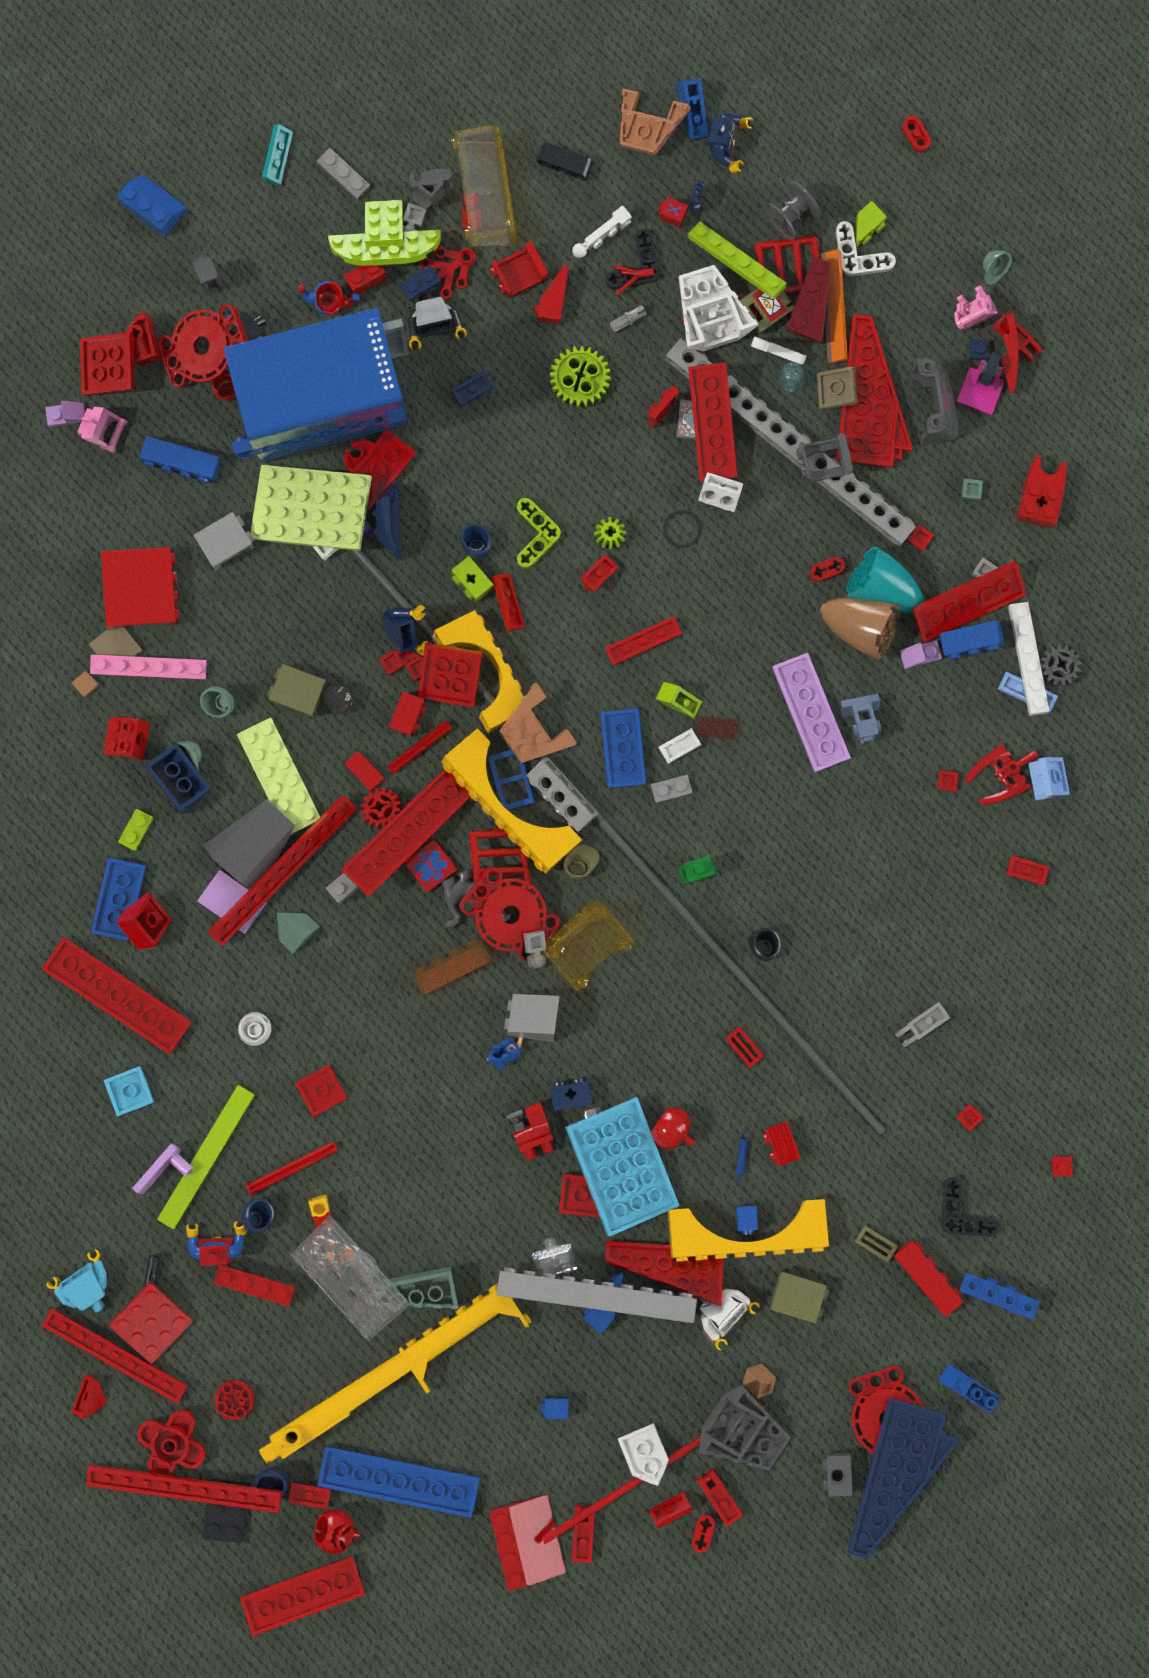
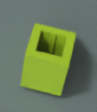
M873 201L868 203L857 214L855 244L857 247L860 244L865 245L868 243L875 231L879 233L886 226L884 223L887 216Z

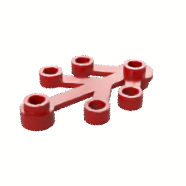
M438 247L435 250L437 259L442 260L445 257L455 259L452 263L433 261L427 257L420 260V267L422 269L427 267L423 266L422 262L428 261V266L431 265L433 269L440 270L437 272L440 279L445 277L444 287L441 290V297L448 300L452 297L451 286L454 271L461 267L460 277L456 280V286L461 290L467 287L468 268L476 261V254L470 248H464L459 252L445 250L443 247ZM438 251H443L444 255L439 256L437 253ZM465 255L470 256L468 261L463 259ZM459 281H465V285L460 286L458 284ZM449 291L450 294L449 296H444L443 292Z

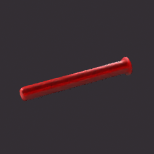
M331 1142L250 1184L246 1182L247 1189L253 1197L254 1193L337 1152L338 1149L335 1143Z

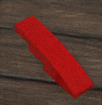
M1014 313L1006 315L1010 334L1003 335L1008 354L1001 356L1011 394L1015 393L1019 368V343Z

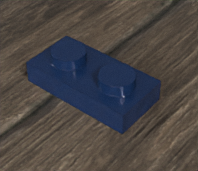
M429 265L400 283L399 287L410 302L441 283V279L433 267Z
M482 371L451 389L459 405L463 407L492 390L493 385L485 372Z

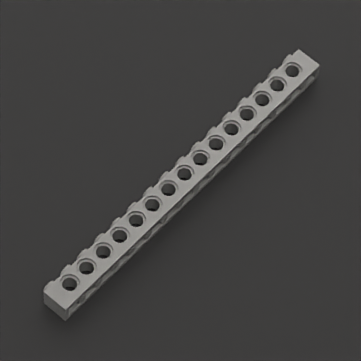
M681 338L666 355V361L688 379V367L712 364L704 353L687 349L686 340L683 341ZM689 356L692 357L694 361L691 363H687L684 361V358ZM729 375V392L733 391L737 394L736 398H730L732 414L799 468L803 467L802 461L797 458L796 449H799L800 442H803V444L811 443L810 438L805 434L801 435L798 433L793 424L783 421L778 412L768 409L767 404L763 400H757L752 396V392L748 388H742L737 384L738 381ZM744 403H749L752 406V408L750 410H745L742 407V405ZM764 415L767 420L761 422L757 419V416ZM777 426L781 429V432L774 433L771 428ZM792 438L796 444L789 445L786 439ZM825 451L814 453L807 457L809 470L811 471L840 467V463L833 457L829 458ZM823 462L825 468L819 469L815 463ZM853 473L841 476L837 481L832 479L817 481L899 548L916 527L909 517H903L899 514V510L895 506H889L884 502V498L880 494H874L869 490L870 487L865 482H859L854 478L855 475ZM845 486H853L854 492H847ZM860 498H868L869 503L862 504L860 502ZM881 509L884 515L877 516L874 510ZM889 521H896L899 527L892 528Z

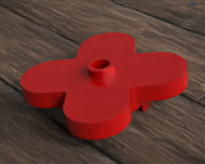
M185 1409L175 1411L168 1419L167 1424L150 1419L139 1427L137 1432L139 1442L152 1451L148 1461L150 1473L171 1475L177 1464L194 1469L204 1462L206 1458L205 1447L199 1441L191 1438L196 1420L190 1411Z

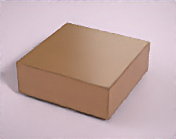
M86 670L72 682L74 687L85 698L99 686Z

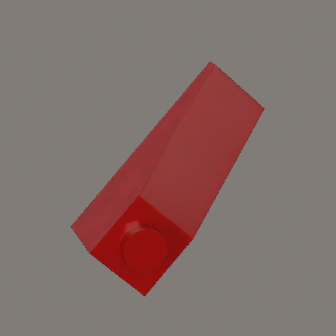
M564 265L540 298V304H536L535 316H538V322L560 325L569 271L568 265Z

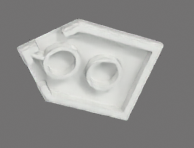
M653 1423L618 1438L632 1476L658 1486L669 1459Z

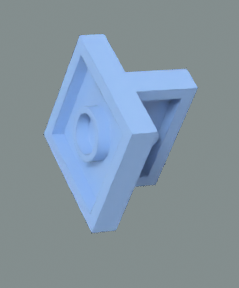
M1045 757L1029 763L1036 801L1070 795L1063 757Z

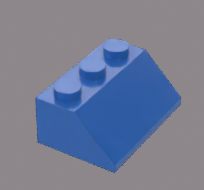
M144 175L129 181L117 195L122 206L163 237H165L187 209L186 206Z

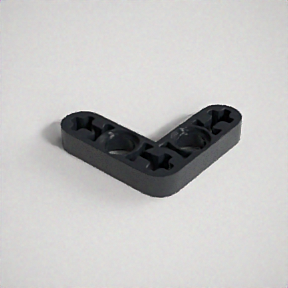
M640 229L636 233L635 242L640 266L629 269L644 270L648 269V265L651 264L655 274L652 278L650 276L638 278L629 287L653 283L659 277L653 237L648 229ZM641 234H645V237H649L646 239V247H643V240L639 239L641 238ZM650 252L653 257L651 260H644L642 254ZM621 270L611 271L606 276V285L612 290L620 289L629 281L627 275H624L625 283H622V279L617 280L616 284L610 281L612 276H615V279H621Z
M947 1178L943 1185L941 1218L943 1231L957 1235L995 1236L999 1230L996 1221L985 1218L960 1217L962 1183L958 1178ZM952 1180H954L955 1184H958V1188H954V1194H958V1198L947 1197V1193L951 1194V1188L948 1187V1184ZM949 1200H954L957 1203V1207L953 1211H949L946 1207ZM950 1219L955 1224H960L959 1220H962V1231L958 1232L959 1227H952V1230L949 1231V1227H946L945 1224L949 1223ZM967 1221H973L975 1224V1229L972 1232L965 1230V1223ZM978 1221H982L981 1225L987 1226L988 1222H991L994 1230L988 1233V1230L980 1229L981 1233H978Z

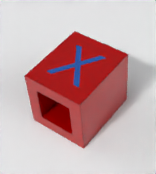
M667 197L665 203L661 202L659 206V220L680 228L687 213L688 205Z

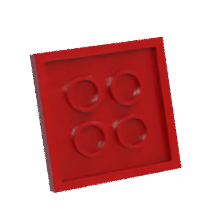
M126 332L80 338L82 395L90 396L135 390L133 333Z
M426 642L418 697L474 708L483 652Z
M150 1281L109 1323V1327L152 1364L193 1322V1319Z

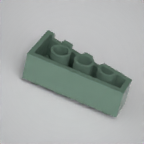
M451 1266L374 1282L377 1306L459 1309Z

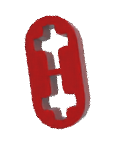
M834 557L818 563L811 568L810 577L815 582H822L838 576L844 571L845 562L839 557ZM833 562L841 564V566L839 567V571H837L835 568L829 570V568L833 566ZM817 568L819 571L826 569V572H823L820 578L818 575H814Z
M702 1514L698 1517L692 1537L693 1549L700 1553L708 1550L715 1527L714 1519L709 1514ZM708 1518L711 1526H707L706 1531L703 1532V1524L700 1522ZM702 1534L704 1535L703 1541L706 1545L698 1548V1544L695 1541H699Z

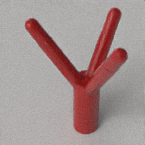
M615 265L614 268L621 270V274L634 275L632 279L616 292V295H619L638 278L654 276L653 268L632 270Z

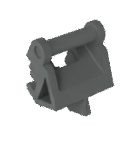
M448 169L424 171V173H421L420 181L414 180L413 173L409 176L413 200L423 209H428L429 206L433 209L445 196V192L451 191L453 188V184L450 181L451 172Z

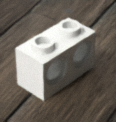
M707 472L698 501L734 512L743 483Z

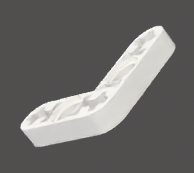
M845 221L838 224L836 239L838 250L841 251L842 273L844 275L856 276L887 272L893 269L896 259L891 253L857 256L852 225ZM842 227H845L846 230H849L847 231L846 240H843L844 233L840 232L842 230ZM850 245L852 252L844 253L842 246ZM853 256L854 258L850 259L851 266L855 267H853L852 271H849V268H845L848 264L847 258ZM885 258L891 261L889 266H886V263H880L879 268H877L876 259H879L878 262H883ZM870 260L873 263V267L866 269L863 266V262Z
M754 337L751 344L754 348L770 352L804 365L807 357L758 337Z

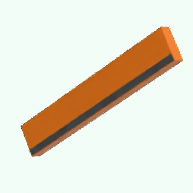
M838 249L821 253L822 259L831 263L825 312L828 363L830 364L848 360L841 251Z

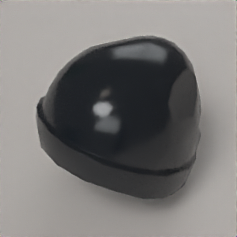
M761 928L754 931L749 938L750 949L759 960L771 961L779 954L781 942L774 930Z

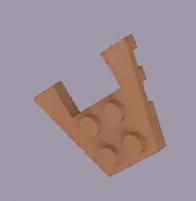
M623 89L620 129L621 147L656 155L691 107L689 104L673 101L666 119L637 112L635 108L640 97L639 92Z
M537 683L530 687L531 689L528 694L523 697L520 705L513 711L500 729V733L522 763L577 744L567 729L552 740L547 735L531 708L546 698Z

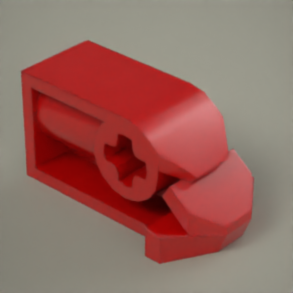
M140 312L126 331L133 333L134 364L139 367L162 360L154 322L147 312Z

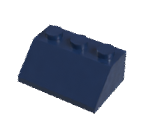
M177 743L145 766L148 773L181 815L195 806L211 790V787Z

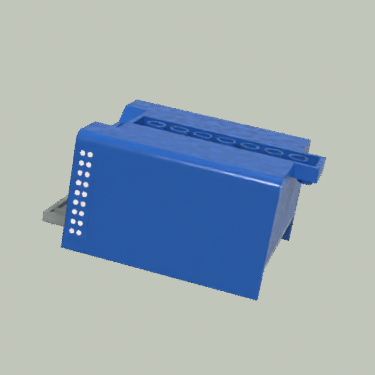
M378 307L223 347L247 436L236 438V442H232L233 450L238 460L258 455L261 462L408 424L392 362L393 358L409 354L402 319L382 323Z

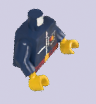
M724 113L719 117L713 118L708 139L711 154L716 161L726 167L729 166L731 173L741 172L742 170L738 166H743V162L741 160L733 162L731 159L738 125L741 129H751L752 127H749L747 122L753 121L751 117L741 118L731 113Z
M419 605L414 610L411 608L394 607L383 613L386 634L400 654L406 651L415 652L417 650L420 655H424V647L427 641H423L420 646L417 645L413 618L421 620L426 615V613H421L425 609L422 605Z

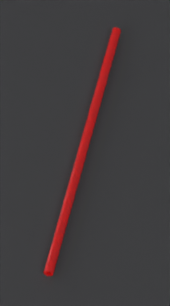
M701 1435L667 1456L669 1459L667 1466L698 1447ZM635 1477L541 1537L543 1542L547 1544L644 1480Z

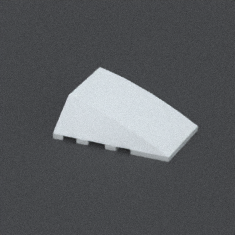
M715 265L679 276L687 349L706 351L741 339L758 326L756 320H753L747 308L738 300L736 293L732 292L729 288L727 281Z

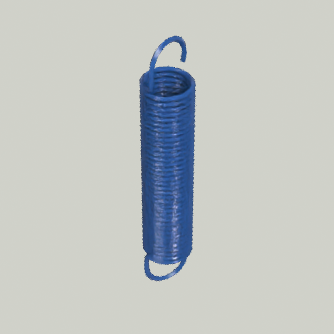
M741 1135L736 1176L737 1174L744 1175L748 1139H742Z

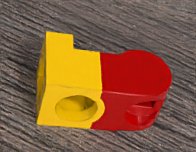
M327 1194L309 1199V1206L318 1234L334 1231Z

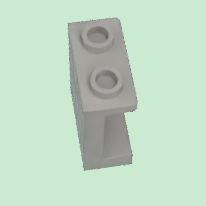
M233 512L194 534L195 539L214 570L221 568L222 563L244 550L254 548L252 542L255 540L249 531L245 533L242 528L245 525L239 515L235 516Z

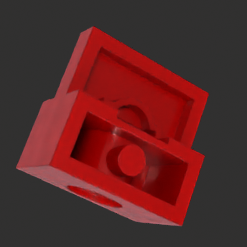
M110 717L103 754L144 761L150 723L135 718Z

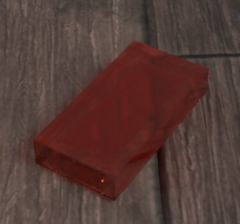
M699 716L697 735L735 740L737 720Z

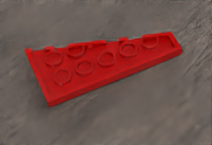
M606 1242V1263L683 1293L693 1294L694 1297L719 1307L722 1305L723 1259H715V1255L707 1256V1260H696V1257H688V1261L676 1262V1258H671L670 1245Z

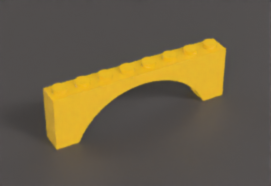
M477 728L444 756L441 762L443 768L448 773L454 775L456 782L469 791L470 797L482 805L483 811L487 815H491L495 819L496 825L508 833L509 839L521 847L523 854L534 861L536 868L546 874L578 846L582 839L570 826L561 828L534 826L518 819L503 807L491 789L486 772V756L490 741Z
M825 1199L803 1201L797 1215L785 1229L768 1239L755 1242L731 1241L713 1234L697 1221L689 1208L668 1211L671 1258H676V1262L688 1261V1257H696V1260H707V1256L715 1255V1259L727 1258L728 1254H735V1258L747 1257L746 1253H754V1256H765L766 1252L773 1251L774 1255L785 1254V1250H793V1254L805 1253L804 1249H812V1252H823L824 1248L829 1247Z

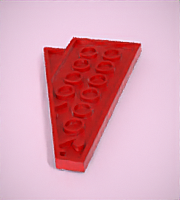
M853 314L847 367L853 366L855 368L857 404L842 407L839 434L845 433L852 464L892 468L894 451L902 449L905 452H912L913 447L873 318L868 315ZM865 438L872 439L868 445V453L888 454L890 459L864 457ZM881 440H892V443L883 444ZM895 440L903 441V445L894 444ZM837 449L836 460L840 462L839 453Z

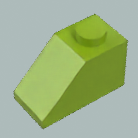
M663 682L656 697L664 705L693 719L702 704L701 700L680 686Z

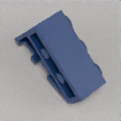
M997 621L940 633L944 656L950 657V660L959 659L961 655L969 654V656L976 655L981 651H994L1006 647L1002 625Z

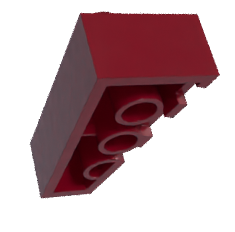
M816 257L812 258L786 329L788 333L822 344L830 262Z

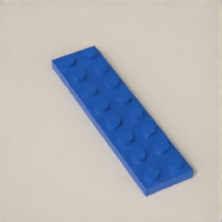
M325 1446L317 1486L472 1518L480 1477Z

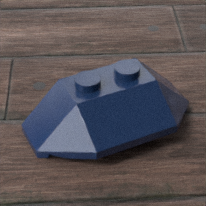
M394 482L376 501V507L372 508L373 519H376L377 525L373 526L374 538L377 537L378 543L399 561L402 560L398 482Z

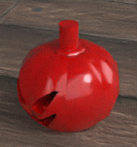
M667 1108L651 1131L654 1142L658 1147L665 1150H672L682 1142L691 1147L695 1142L694 1139L687 1135L690 1130L691 1121L687 1113L680 1108Z
M339 1509L325 1511L317 1519L314 1528V1540L317 1546L329 1554L342 1553L350 1546L352 1539H358L360 1536L359 1531H354L353 1520L349 1514Z

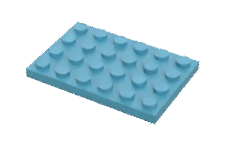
M637 1097L565 1127L607 1236L615 1235L679 1206Z

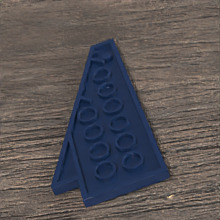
M888 1397L847 1551L849 1554L868 1559L957 1445L959 1438L942 1433L946 1413Z

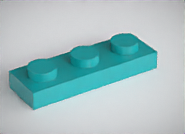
M279 124L274 125L262 175L263 179L274 185H281L293 134L291 130Z

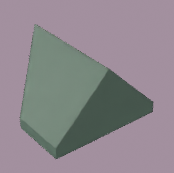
M277 913L279 941L292 954L320 927L306 913Z

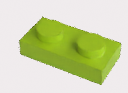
M136 809L118 843L136 851L154 818Z

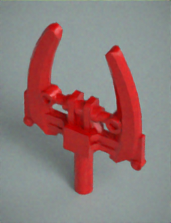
M1001 744L990 751L988 755L983 757L970 770L965 778V782L970 783L977 774L988 765H991L995 768L996 773L994 775L999 776V782H1004L1006 790L981 798L979 804L987 805L1007 800L1031 787L1030 784H1026L1025 776L1020 775V768L1039 757L1038 753L1034 750L1018 761L1010 759L1009 756L1011 754L1005 751V745ZM999 759L1003 763L1002 769L997 765V760ZM1007 777L1013 778L1015 784H1010L1007 781Z

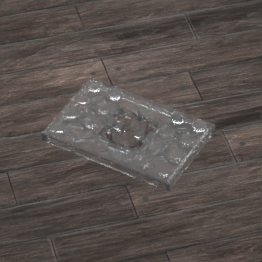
M331 1216L325 1219L290 1254L295 1262L303 1268L308 1276L368 1341L410 1305L407 1299L378 1269L374 1258L362 1251ZM332 1271H334V1272L340 1277L339 1280H338L337 1277L332 1273ZM351 1289L352 1292L356 1295V1297H354L348 1290Z

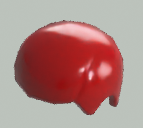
M224 372L220 377L212 380V391L218 399L231 401L237 398L231 374Z

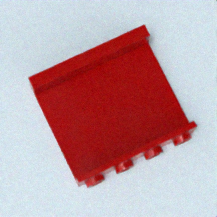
M170 547L101 551L107 630H114L115 626L172 623V626H176V620H180L179 609H175V601H178V591L174 590L173 583H177L176 571H172V564L176 563L175 553H171Z

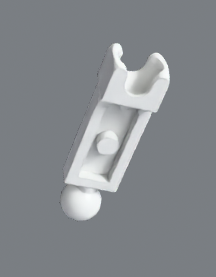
M624 206L618 208L612 213V218L585 238L583 244H575L572 249L573 255L577 258H583L587 253V249L591 250L593 247L594 249L600 247L607 236L609 238L614 236L618 228L622 230L631 223L630 219L632 216Z

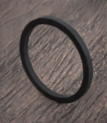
M675 511L664 522V536L675 547H689L696 543L700 537V521L689 511ZM679 513L692 516L698 524L697 537L686 545L672 542L666 533L667 522L672 516Z

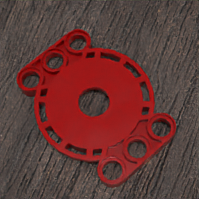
M223 304L219 308L218 313L206 309L190 312L177 324L173 336H162L158 346L171 384L174 387L185 388L190 380L209 382L220 377L228 368L223 347L246 342L248 339L237 308L234 305ZM227 308H230L232 311L229 318L225 316ZM203 313H210L211 315L207 317ZM197 315V317L189 320L192 316ZM234 325H236L238 331L237 334L233 336L231 334V328ZM201 337H206L210 345L208 352L204 355H199L197 352V343ZM167 340H170L171 347L167 350L165 348V342ZM173 357H176L177 364L175 367H172L171 365V359ZM181 374L183 376V382L181 384H178L177 377ZM199 375L203 376V379H196L195 377Z
M492 866L488 867L461 900L460 910L466 915H474L476 928L480 936L489 945L503 951L517 950L518 957L528 962L527 958L522 956V951L525 948L524 933L542 930L544 931L545 942L547 943L560 925L559 918L552 913H546L544 899L533 885L517 878L502 879L503 875L500 869ZM495 870L498 877L496 880L490 881L488 874L490 871ZM510 882H520L521 884L518 886L510 884ZM526 885L529 886L535 893H531L530 891L525 889ZM479 886H484L486 889L483 896L476 894V889ZM537 897L541 902L542 908H539L538 902L536 900ZM472 901L474 908L469 912L465 911V903ZM510 905L517 907L519 910L518 920L512 924L505 923L502 919L503 910ZM549 917L555 919V924L552 927L546 926V920ZM479 921H481V925H482V927H483V929H484L483 932H482V930H481V928H480ZM489 935L492 939H494L495 944L490 942L486 938V936ZM500 944H510L511 947H501Z
M889 1366L853 1378L848 1384L850 1393L858 1397L854 1403L851 1415L853 1432L861 1445L871 1453H874L881 1427L879 1417L885 1411L888 1397L914 1405L919 1403V1406L924 1407L914 1391L900 1384L904 1374L898 1366ZM893 1369L898 1370L900 1373L897 1380L889 1378V1372ZM875 1375L881 1378V1384L876 1387L872 1386L870 1382L871 1378ZM854 1382H861L863 1385L862 1390L858 1393L852 1390ZM905 1390L909 1391L915 1397V1399L911 1400V1398L904 1393ZM857 1406H859L858 1418H855V1411ZM855 1423H858L862 1434L858 1435ZM865 1438L870 1444H872V1448H869L867 1445H865L862 1439Z

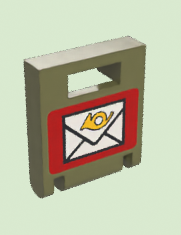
M757 288L740 300L741 304L749 311L753 320L755 319L758 323V326L755 328L758 334L794 309V305L789 308L786 306L791 301L784 290L775 299H772ZM752 303L763 317L760 322H758L749 308Z

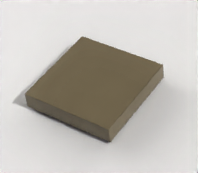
M853 366L817 373L819 409L821 411L857 404L856 377Z
M115 626L114 630H106L89 643L97 655L136 657L143 651L123 626Z

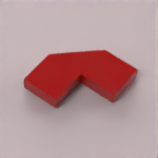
M394 649L379 659L389 676L406 666L414 681L419 680L421 677L423 657L419 654L408 652L400 654L397 649Z

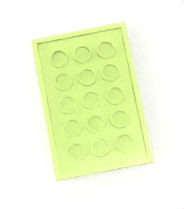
M261 465L250 534L257 541L361 551L372 477L363 474Z

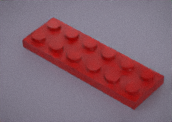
M727 363L688 367L700 481H705L707 472L724 478L738 477Z
M1012 561L911 609L921 639L925 643L940 636V633L951 631L1027 594L1018 564Z
M353 1555L243 1595L240 1597L252 1636L363 1596L365 1595V1590Z

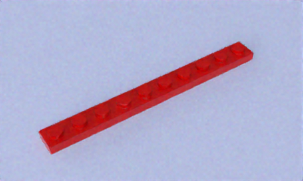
M342 795L235 903L208 933L223 946L357 810L353 803L345 795Z
M92 1464L88 1466L86 1486L275 1513H279L281 1508L282 1491Z

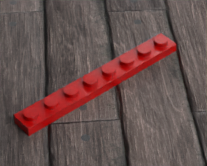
M54 1308L50 1310L42 1324V1327L175 1403H179L188 1387L187 1384Z

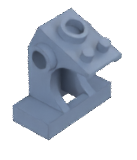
M879 694L841 701L842 717L853 716L855 724L852 725L853 734L857 736V742L860 741L861 744L875 742V738L879 734L878 731H881L880 721L876 720L874 711L880 710ZM868 713L869 719L860 721L859 714Z

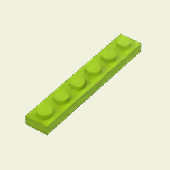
M699 222L688 233V238L772 299H775L786 288V282L703 223Z

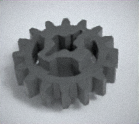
M1058 644L1056 650L1053 646L1050 647V653L1047 651L1043 653L1046 658L1040 659V662L1044 663L1041 665V669L1044 670L1042 675H1047L1046 682L1053 680V686L1060 682L1062 687L1065 685V681L1068 685L1071 684L1072 679L1076 680L1078 678L1075 673L1081 672V669L1077 668L1082 664V662L1077 661L1080 655L1073 654L1075 649L1069 651L1068 645L1062 649L1061 645ZM1050 658L1052 660L1051 667L1048 666ZM1063 663V664H1064V667H1063V668H1062V667L1058 668V667H1057V664ZM1070 664L1073 665V668H1072V672H1071V673H1070V670H1069Z

